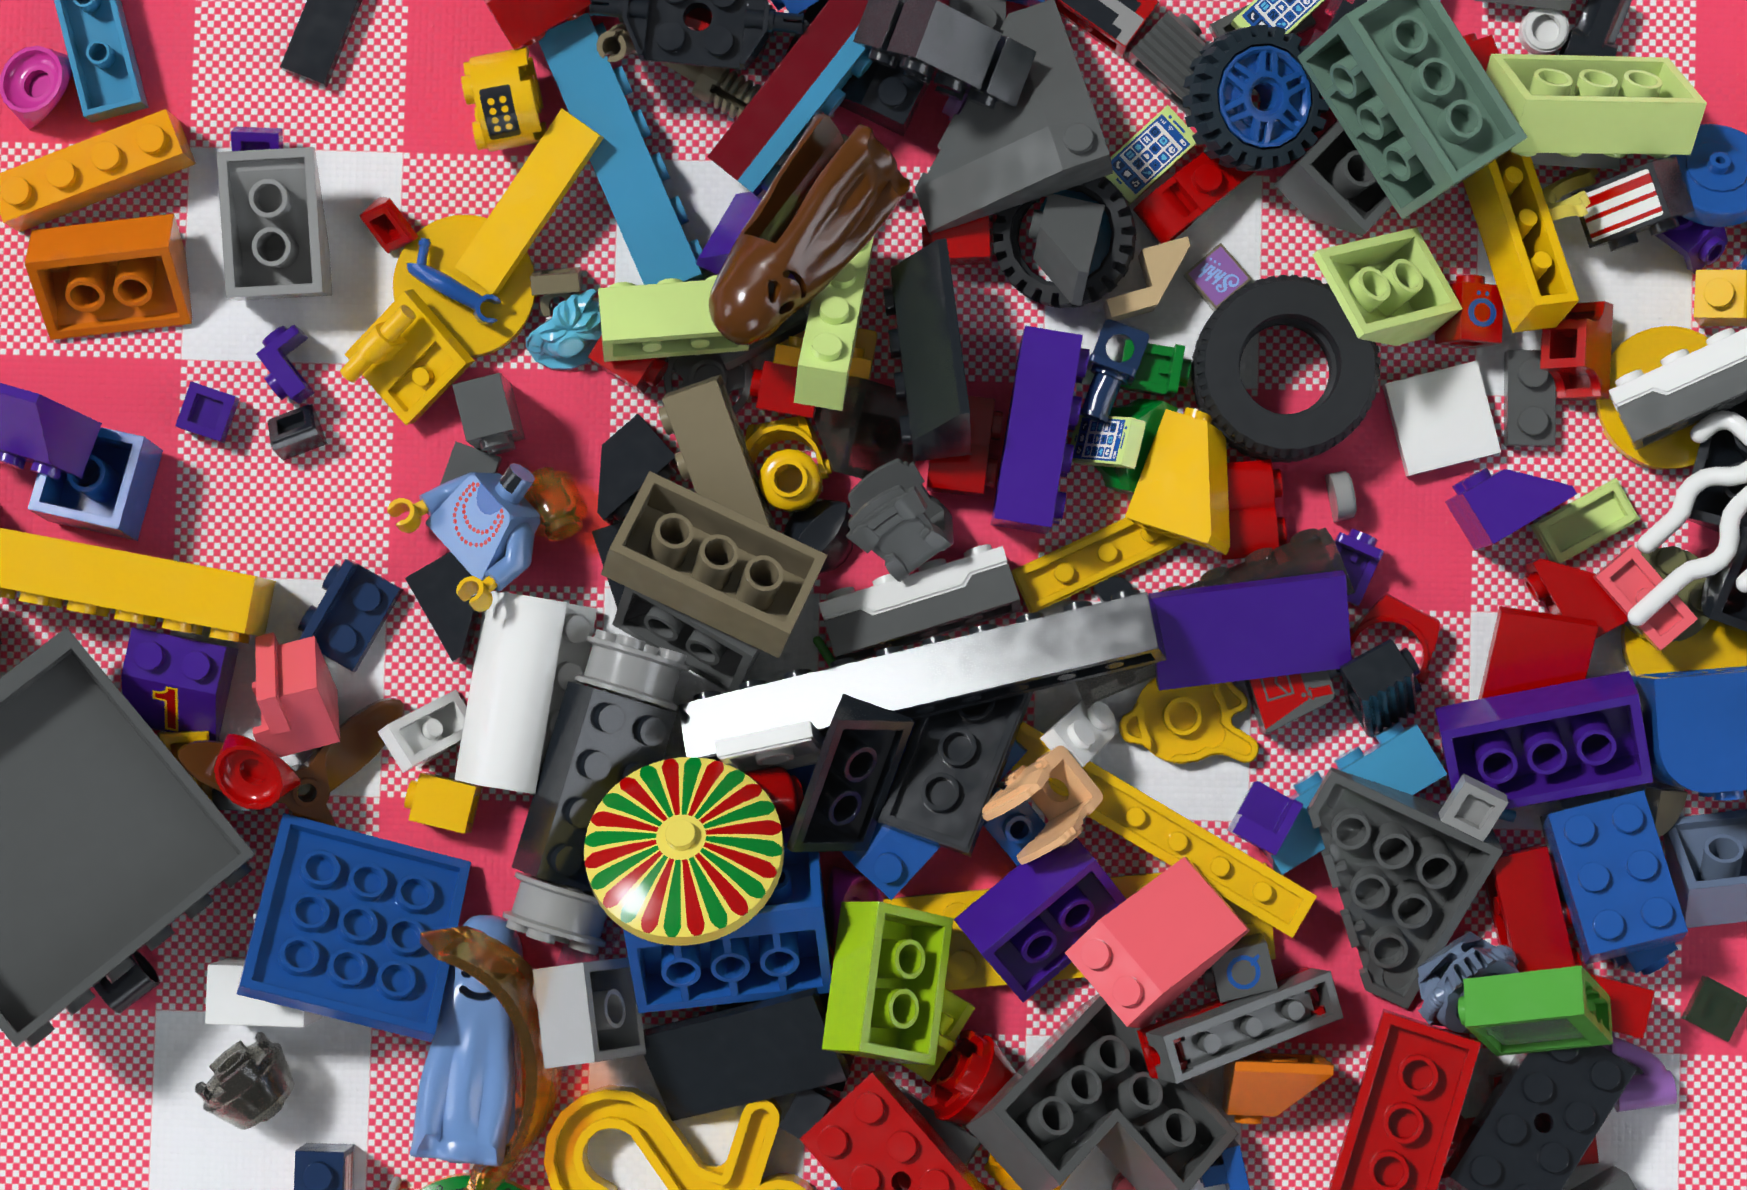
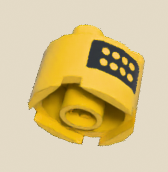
M528 46L515 50L510 49L474 56L468 62L463 63L465 76H461L464 98L467 105H476L474 108L476 121L472 122L478 151L488 149L492 152L539 143L547 131L546 122L540 123L538 113H541V108L544 107L532 57H528Z

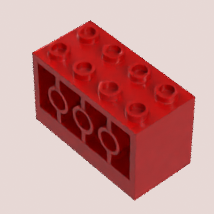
M1383 1009L1328 1190H1437L1481 1042L1476 1038L1435 1025H1429L1426 1022Z

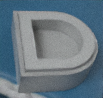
M1340 471L1325 475L1333 522L1354 518L1357 506L1355 491L1349 473Z

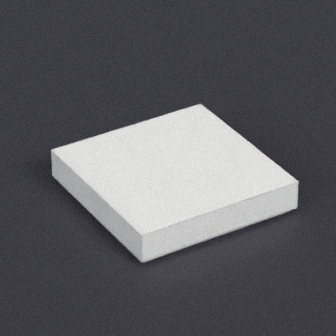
M1477 360L1382 385L1406 477L1501 453Z
M808 720L714 741L717 757L726 765H731L745 772L771 766H780L789 770L816 764L825 737Z

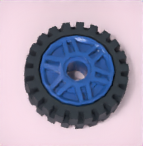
M1255 25L1230 31L1213 39L1214 42L1205 45L1199 51L1202 56L1195 58L1189 67L1194 72L1192 75L1185 77L1183 88L1190 89L1189 95L1182 97L1183 108H1190L1191 115L1185 117L1187 127L1196 128L1197 132L1192 135L1196 144H1205L1207 147L1204 153L1211 159L1219 158L1218 164L1226 168L1236 167L1237 171L1245 172L1264 171L1291 163L1290 161L1303 156L1306 153L1304 149L1315 144L1318 137L1314 133L1323 130L1326 120L1321 118L1320 115L1323 112L1329 111V106L1322 99L1321 93L1297 58L1309 45L1300 46L1302 38L1294 33L1285 34L1286 29L1277 26ZM1253 89L1260 96L1261 103L1259 109L1252 102L1251 94Z

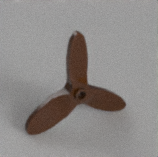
M396 698L380 699L344 721L340 725V742L317 748L304 764H297L291 767L299 777L301 784L276 803H284L289 809L290 815L336 826L326 805L330 792L360 771L382 750L385 743L378 731L387 724L403 717L404 704L402 701ZM199 740L184 744L177 751L179 763L188 774L198 781L221 791L215 779L214 767L224 742ZM309 783L311 786L309 792L299 796L298 789L300 786Z

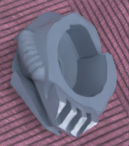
M1471 931L1454 940L1417 968L1421 999L1424 1001L1422 1008L1418 1012L1429 1025L1445 1026L1453 1032H1464L1467 1028L1461 1024L1458 1014V999L1464 996L1463 979L1519 973L1516 967L1519 961L1516 958L1515 952L1508 946L1500 945L1495 947Z

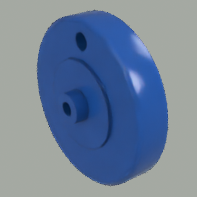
M1700 124L1691 155H1670V157L1676 156L1695 210L1682 217L1698 224L1713 227H1728L1747 221V134L1724 125Z

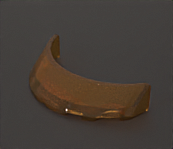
M468 926L421 932L420 944L437 960L465 971L487 987L502 1004L514 1025V1134L509 1143L506 1144L504 1161L501 1166L475 1164L471 1170L469 1183L463 1189L497 1190L527 1158L547 1126L558 1097L563 1066L546 1069L544 1067L543 1054L539 1048L540 1025L538 1008L533 998V968L528 962L507 945L488 936L483 931Z

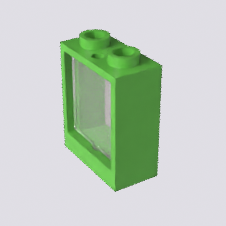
M1582 965L1463 979L1464 996L1458 999V1014L1461 1024L1496 1056L1613 1044L1610 996Z

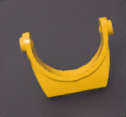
M796 416L748 425L745 442L753 464L759 453L767 446L779 441L796 440L804 443L814 451L822 479L829 478L828 474H832L830 459H824L816 432L807 417Z

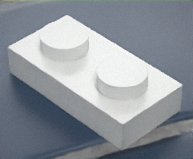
M1091 691L1040 739L1050 750L1059 745L1066 747L1080 766L1083 767L1120 731L1119 723L1116 721L1111 709L1103 702H1100Z

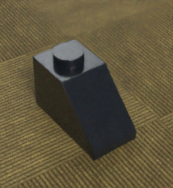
M449 552L407 576L405 579L452 662L460 663L468 658L480 612L472 609L469 605L470 600L462 601L457 595L456 588L459 582L472 575Z

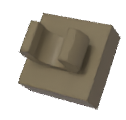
M582 267L535 270L531 274L532 296L544 295L540 302V309L544 317L552 314L551 299L559 296L567 301L571 295L575 294L574 292L581 291L583 287Z

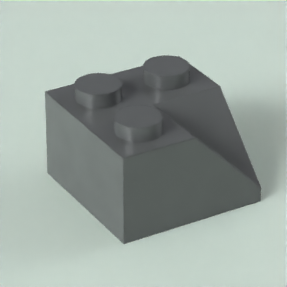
M1338 120L1274 184L1307 219L1360 236L1366 234L1392 206Z

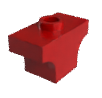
M1606 301L1577 303L1557 327L1542 329L1540 369L1548 371L1552 375L1556 386L1557 399L1563 401L1609 399L1613 304Z

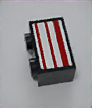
M1676 156L1651 161L1571 194L1573 196L1581 191H1585L1591 202L1586 207L1588 214L1579 217L1589 248L1608 244L1611 252L1638 243L1636 234L1649 229L1651 236L1675 229L1680 226L1677 220L1678 217L1695 211Z

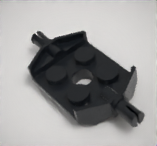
M590 0L591 4L589 6L590 16L618 17L620 23H625L640 61L747 70L758 57L768 37H774V32L802 35L804 30L805 16L803 13L776 12L775 9H770L767 0ZM705 8L712 14L710 25L701 31H694L688 28L685 20L691 10Z

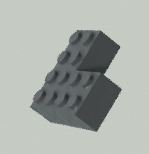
M1100 994L1080 1005L966 1125L970 1132L1022 1190H1053L1060 1186L1095 1146L1105 1154L1136 1190H1190L1239 1133L1190 1079L1175 1084L1150 1077L1137 1030L1141 1028L1127 1027Z

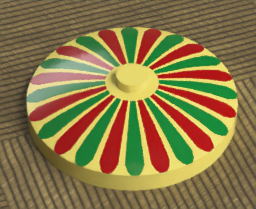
M679 757L658 761L632 772L605 795L597 806L587 828L584 860L594 896L605 913L616 924L629 933L650 942L673 946L702 944L724 937L748 923L758 914L778 884L784 861V841L779 816L772 801L761 786L751 777L737 768L720 761L699 757Z

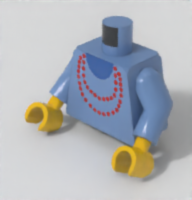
M515 463L510 464L504 475L500 473L470 472L419 495L420 501L415 504L408 499L398 498L393 500L387 508V512L391 517H398L402 513L410 511L406 519L396 524L398 529L405 533L416 531L421 524V516L428 514L429 518L425 524L472 575L459 582L456 593L462 601L470 600L469 605L477 612H484L489 609L493 601L491 592L494 589L501 591L531 565L534 534L541 522L540 514L524 498L535 478L528 469Z

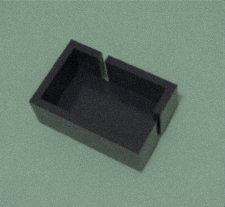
M868 0L853 42L871 50L868 57L870 60L896 69L897 64H900L899 66L904 69L903 76L929 85L932 80L937 85L936 92L959 101L963 100L964 94H968L967 100L989 109H994L996 102L1016 107L1037 52L1007 36H1000V32L938 0Z

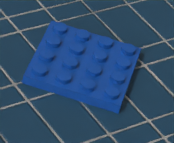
M283 813L236 994L431 1042L437 1028L471 862Z

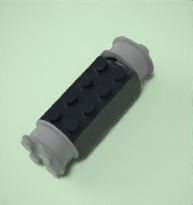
M596 629L594 637H587L586 641L593 646L584 675H576L574 679L593 687L568 681L537 782L536 793L533 795L512 864V868L522 871H516L514 876L520 880L519 888L512 910L504 911L502 915L503 918L507 919L505 927L526 933V936L550 944L558 941L569 944L568 947L593 955L597 954L599 946L605 947L606 941L601 938V933L607 914L594 896L586 872L584 845L587 828L597 806L617 783L632 772L663 760L677 713L657 708L644 702L677 711L678 706L672 702L680 673L688 672L690 666L685 665L687 658L685 654L650 646L644 641Z

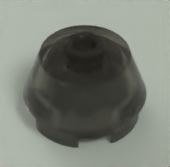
M258 1032L254 1037L256 1042L248 1047L240 1040L228 1048L209 1066L214 1075L207 1084L202 1081L195 1086V1092L204 1101L203 1109L241 1130L249 1129L260 1122L268 1121L282 1109L285 1100L289 1097L295 1085L281 1045L279 1043H272L263 1032Z

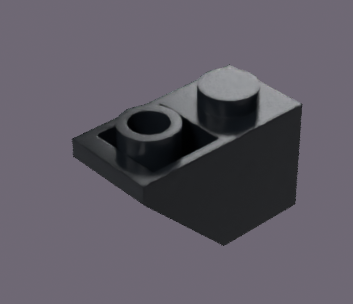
M636 414L602 444L597 513L607 523L614 518L619 523L624 521L649 471L668 480H671L677 473L673 468L676 464L675 454L639 414Z

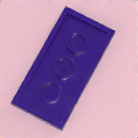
M1343 570L1149 593L1156 604L1167 660L1155 663L1156 682L1159 690L1340 669L1341 665L1352 660L1347 580Z

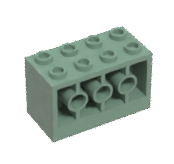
M1369 0L1344 15L1297 56L1402 220L1528 138L1439 0Z

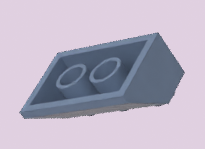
M1747 809L1679 817L1675 825L1663 835L1666 862L1687 928L1747 922Z

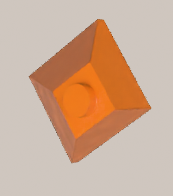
M1253 1053L1223 1065L1222 1109L1227 1115H1234V1122L1263 1124V1116H1278L1334 1075V1065L1317 1054Z

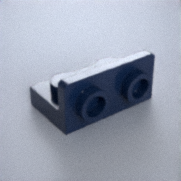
M345 559L341 566L336 563L327 574L322 588L326 590L324 597L318 607L314 605L309 607L299 623L298 630L303 632L299 640L315 636L324 656L350 671L356 672L403 589L360 564Z

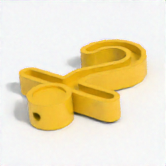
M608 1085L584 1092L559 1113L546 1139L544 1166L552 1190H618L612 1182L599 1176L593 1170L587 1156L588 1143L591 1137L596 1132L607 1128L620 1129L633 1138L668 1190H814L808 1181L795 1174L777 1173L763 1178L782 1117L780 1104L774 1098L746 1104L741 1114L728 1158L723 1164L718 1166L708 1165L701 1160L675 1122L671 1121L668 1112L659 1100L634 1087Z

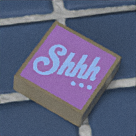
M1222 243L1183 275L1213 311L1230 295L1243 288L1252 279Z

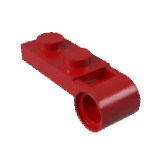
M1202 152L1145 197L1133 211L1160 244L1169 242L1177 238L1200 216L1258 171L1245 172L1237 171L1236 167L1226 168L1218 164L1219 158L1211 159Z

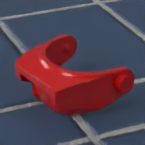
M1386 593L1356 622L1352 630L1350 629L1351 646L1361 631L1371 625L1380 622H1394L1404 625L1417 636L1422 645L1423 656L1418 665L1420 674L1416 675L1419 683L1424 684L1430 674L1428 668L1438 639L1440 621Z

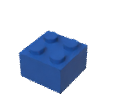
M101 427L82 478L62 472L59 480L37 474L27 509L49 522L138 541L163 450L144 436Z

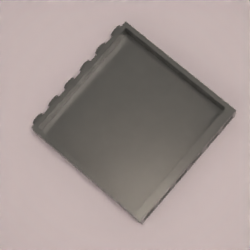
M67 627L0 678V1029L16 1048L24 1042L30 1048H33L55 1030L50 1023L53 1018L65 1009L72 1016L96 997L90 990L105 976L113 983L135 965L130 958L131 955L144 945L150 951L157 948L175 933L169 926L184 913L191 920L214 901L208 893L224 881L231 888L253 869L247 862L255 856L252 849Z

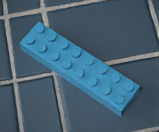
M54 0L83 116L92 123L149 108L121 0Z

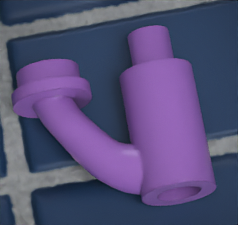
M1612 1031L1613 1044L1602 1046L1618 1057L1633 1063L1643 1072V1074L1633 1075L1614 1106L1616 1112L1676 1104L1677 1091L1671 1071L1666 1070L1663 1063L1651 1052L1616 1038Z

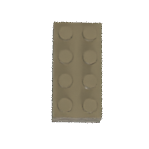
M649 471L609 548L601 575L779 658L828 555Z

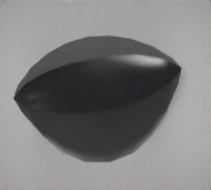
M836 500L817 501L808 509L793 513L785 526L784 535L828 555L819 574L838 568L847 560L853 549V542L846 537L850 531L848 521L852 516L848 513L849 507L845 502Z

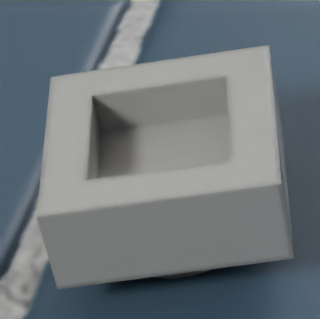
M1463 773L1440 809L1439 817L1441 822L1484 842L1509 802L1505 793Z

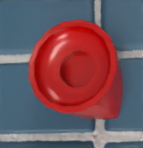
M238 734L227 735L217 757L214 773L220 790L233 803L246 809L261 810L272 806L301 784L299 777L292 768L267 747L248 737Z

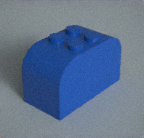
M1747 666L1631 675L1639 694L1653 779L1663 784L1698 792L1700 797H1713L1714 800L1718 801L1744 799L1743 790L1747 792Z

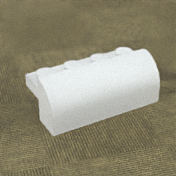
M492 591V604L489 609L482 613L454 780L535 794L568 681L584 685V683L574 679L576 675H584L591 648V644L586 640L588 636H593L597 608L545 598Z

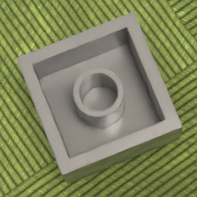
M628 958L533 969V998L538 1008L540 1025L539 1048L543 1054L545 1069L646 1054L642 1015L638 1013Z

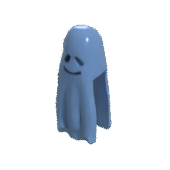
M495 915L472 916L457 930L437 1028L419 1083L413 1139L410 1155L413 1157L434 1158L450 1163H469L495 1167L503 1165L504 1161H510L513 1157L519 1093L517 1033L523 1006V947L518 933L505 927L507 920L503 917Z

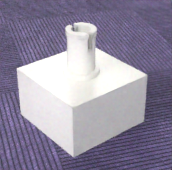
M253 913L254 922L257 913ZM229 957L208 964L205 1024L305 1027L322 1019V1015L237 995L245 958Z

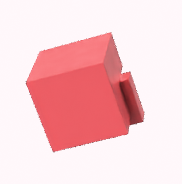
M274 632L256 636V681L252 682V690L261 710V725L253 727V736L256 742L267 747L279 757L340 742L338 690L315 636L280 645Z

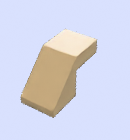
M1188 236L1141 250L1138 259L1147 288L1106 299L1103 305L1106 319L1120 321L1155 310L1190 247Z

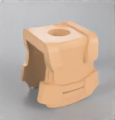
M1059 745L1046 752L1036 760L1037 762L1028 767L1023 765L1012 771L1004 778L1007 787L1004 790H998L982 809L983 819L989 821L1031 798L1049 820L1044 829L1016 856L1021 865L1073 841L1084 829L1082 827L1083 819L1090 815L1103 800L1100 789L1064 746ZM1057 778L1061 780L1068 788L1069 795L1062 796L1055 793L1051 789L1048 779Z

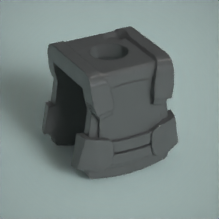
M901 459L892 460L875 469L864 477L848 494L850 502L848 513L852 517L848 521L850 531L846 535L850 541L866 553L872 550L885 560L888 572L898 582L906 579L909 573L934 555L954 544L953 522L949 510L938 499L929 495L922 485L925 481L913 462L908 464V462H903Z

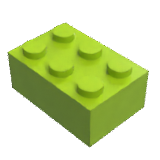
M879 901L841 902L822 1050L893 1063L935 1065L953 918Z

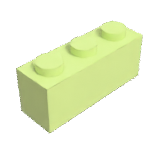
M717 275L700 281L684 282L680 279L669 278L661 280L657 284L635 285L629 282H618L610 285L608 288H598L604 362L748 351L749 345H737L729 341L718 331L711 320L709 298Z

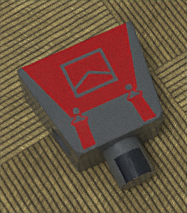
M1341 669L1244 680L1260 732L1269 733L1336 699L1331 679L1341 676Z

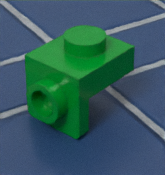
M1126 339L1124 342L1121 362L1127 361L1133 355L1134 346L1131 340ZM1148 343L1132 386L1121 385L1120 389L1174 398L1178 392V387L1186 388L1189 380L1191 359L1183 358L1185 346L1175 344L1174 347Z

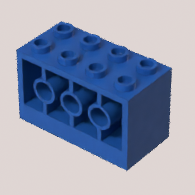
M784 843L782 872L778 884L765 906L748 923L719 939L702 944L673 946L644 940L623 929L638 1013L766 1000L812 988H817L819 994L829 993L832 966L819 852H791L787 848L788 843Z

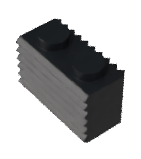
M1389 639L1340 666L1345 701L1367 736L1374 737L1375 732H1382L1384 727H1391L1392 722L1397 723L1400 721V718L1408 719L1409 713L1416 714V695L1422 692L1421 685L1416 678V675L1420 674V670L1407 648L1399 651L1393 640Z

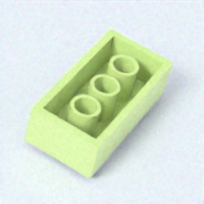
M1491 54L1486 71L1488 77L1528 137L1510 149V151L1526 157L1535 156L1537 153H1559L1567 157H1578L1582 153L1604 154L1614 158H1622L1626 154H1647L1655 158H1668L1670 155H1691L1707 102L1668 57Z

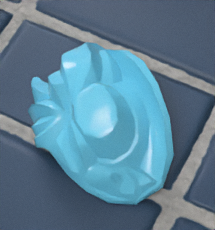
M594 288L588 289L581 294H573L567 301L560 302L553 309V317L528 335L525 347L536 362L550 369L571 370L588 364L591 361L588 356L601 336L599 302L593 300L594 295L597 293Z

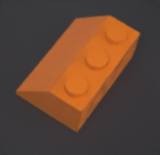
M174 214L43 228L31 231L24 264L50 340L192 324L186 252Z

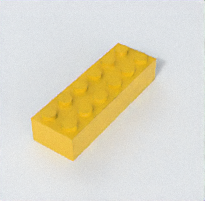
M0 528V597L15 600L16 591H20L18 601L62 608L63 600H68L66 610L103 617L109 616L111 608L116 609L114 619L155 626L158 617L163 618L162 628L199 635H202L203 627L206 626L211 627L209 637L249 644L250 635L260 636L266 633L276 581L243 573Z

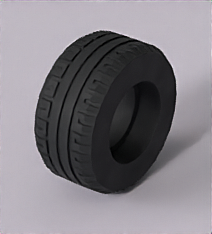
M1279 275L1278 277L1271 276L1266 279L1256 280L1254 283L1251 282L1245 285V287L1238 289L1223 301L1210 316L1199 334L1192 356L1193 362L1191 363V381L1193 382L1192 389L1193 393H1195L1196 404L1200 406L1199 411L1211 415V424L1222 431L1226 437V442L1229 443L1228 446L1237 449L1241 454L1244 455L1246 453L1251 458H1258L1260 460L1271 459V462L1283 463L1312 458L1331 449L1348 437L1360 425V422L1364 420L1366 413L1371 408L1372 400L1375 399L1376 389L1379 385L1380 357H1378V345L1376 346V342L1358 339L1328 283L1323 284L1321 280H1312L1306 276L1301 278L1298 275ZM1286 325L1304 331L1320 345L1326 356L1329 367V379L1326 389L1320 399L1304 411L1294 414L1271 412L1255 402L1242 383L1240 361L1243 351L1252 337L1269 327Z

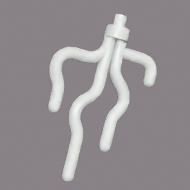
M1722 410L1707 415L1690 432V437L1694 442L1704 443L1716 432L1728 430L1747 446V420L1731 411ZM1747 460L1733 467L1715 466L1700 469L1687 477L1677 490L1672 508L1639 538L1637 542L1639 551L1644 554H1650L1673 535L1690 517L1696 497L1704 489L1713 486L1746 484ZM1747 486L1731 499L1722 512L1719 525L1720 540L1715 551L1706 557L1687 561L1672 571L1630 609L1627 615L1630 624L1634 626L1643 625L1690 582L1715 575L1729 565L1737 553L1740 541V521L1747 512ZM1747 569L1736 579V587L1743 593H1747Z

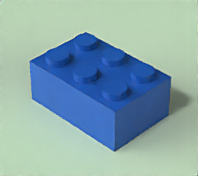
M1644 790L1547 815L1543 827L1557 866L1559 880L1585 965L1682 941L1688 933V929Z

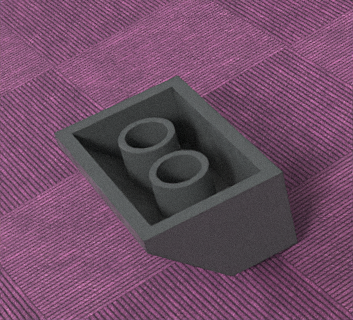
M626 586L612 625L634 638L646 642L647 645L687 655L685 665L690 666L689 670L727 692L739 690L738 686L744 683L761 652L756 647ZM637 598L652 606L647 614L624 621Z

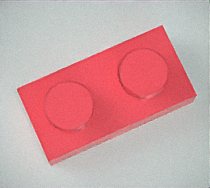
M1634 545L1627 547L1593 576L1595 581L1626 616L1632 607L1663 580ZM1675 595L1647 622L1636 627L1657 651H1661L1698 618L1678 595Z

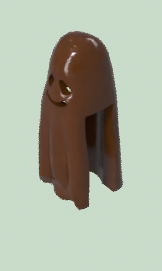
M820 113L813 117L806 131L775 176L751 218L740 232L712 287L709 298L711 320L726 339L737 345H751L776 332L784 321L823 291L838 273L867 245L910 189V180L900 173L897 169L895 158L874 137V132L870 127L859 124L844 142L839 129L828 115ZM790 273L794 275L795 280L788 278Z

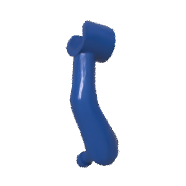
M421 238L419 240L417 263H407L408 272L423 284L473 309L474 317L479 323L483 325L496 323L497 319L487 318L482 315L480 306L484 302L500 304V299L493 294L481 296L449 275L427 266L426 262L431 242L429 239Z

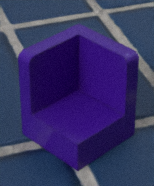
M1255 781L1252 783L1227 831L1276 856L1303 803L1296 799H1291L1259 781Z

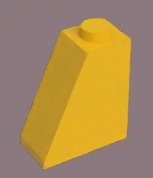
M1189 407L1185 408L1184 414L1166 409L1125 518L1146 530L1227 555L1230 548L1226 437L1221 430L1211 424V415Z

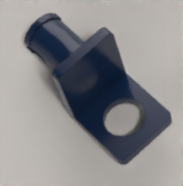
M1111 319L1105 320L1093 353H1091L1088 361L1087 370L1091 371L1094 376L1084 404L1080 409V415L1099 423H1108V417L1121 385L1132 386L1150 338L1148 333ZM1113 336H1126L1133 343L1134 352L1127 361L1116 362L1107 355L1106 344Z

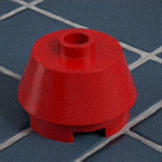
M970 1029L960 1032L959 1039L962 1042L952 1052L948 1051L931 1081H924V1083L932 1088L930 1096L928 1095L922 1099L924 1105L934 1110L937 1119L961 1125H967L1016 1074L1014 1067L990 1036H980Z

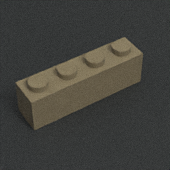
M721 374L667 393L662 398L664 406L658 408L666 434H675L681 452L675 453V459L683 480L691 479L697 494L777 531L767 500L761 494L758 483L759 478Z

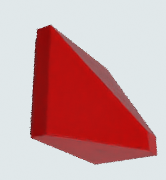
M380 197L376 199L359 215L387 253L409 244L419 237L390 198Z

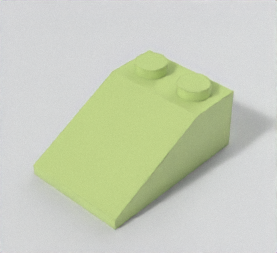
M1417 227L1319 249L1312 255L1358 339L1392 346L1418 341L1431 336L1463 309Z

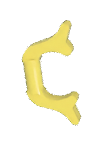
M1581 167L1572 174L1542 189L1552 221L1569 216L1583 217L1588 214L1586 207L1591 202L1585 191H1581L1565 200L1557 201L1574 190L1595 184L1596 180L1594 177L1599 173L1597 168Z

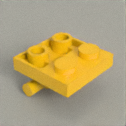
M411 289L404 291L344 354L349 361L340 371L343 377L352 383H355L363 375L405 425L415 423L475 360L418 294Z

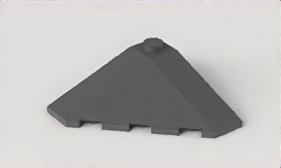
M1047 0L1009 13L1000 28L1003 36H1007L1037 51L1016 107L996 102L994 109H989L967 100L960 114H954L937 146L940 151L928 174L923 173L915 187V192L930 235L1113 174L1110 153L1055 0Z
M1331 767L1308 805L1307 810L1313 828L1319 827L1325 846V850L1321 851L1332 888L1338 887L1344 909L1340 913L1351 947L1357 946L1363 965L1359 972L1365 990L1408 1009L1420 989L1417 968L1447 945L1501 856L1503 849L1493 829H1491L1483 842L1441 822L1439 811L1443 805Z

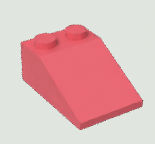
M1183 857L1099 919L1065 954L1127 1027L1142 1029L1152 1023L1246 935L1250 929L1187 857Z

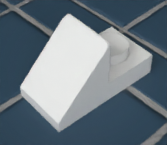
M454 690L387 724L378 733L402 773L416 766L422 767L461 743L467 707L457 690Z

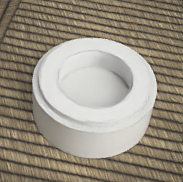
M1536 7L1522 19L1518 30L1519 40L1522 46L1531 54L1551 55L1559 50L1568 38V20L1560 10Z

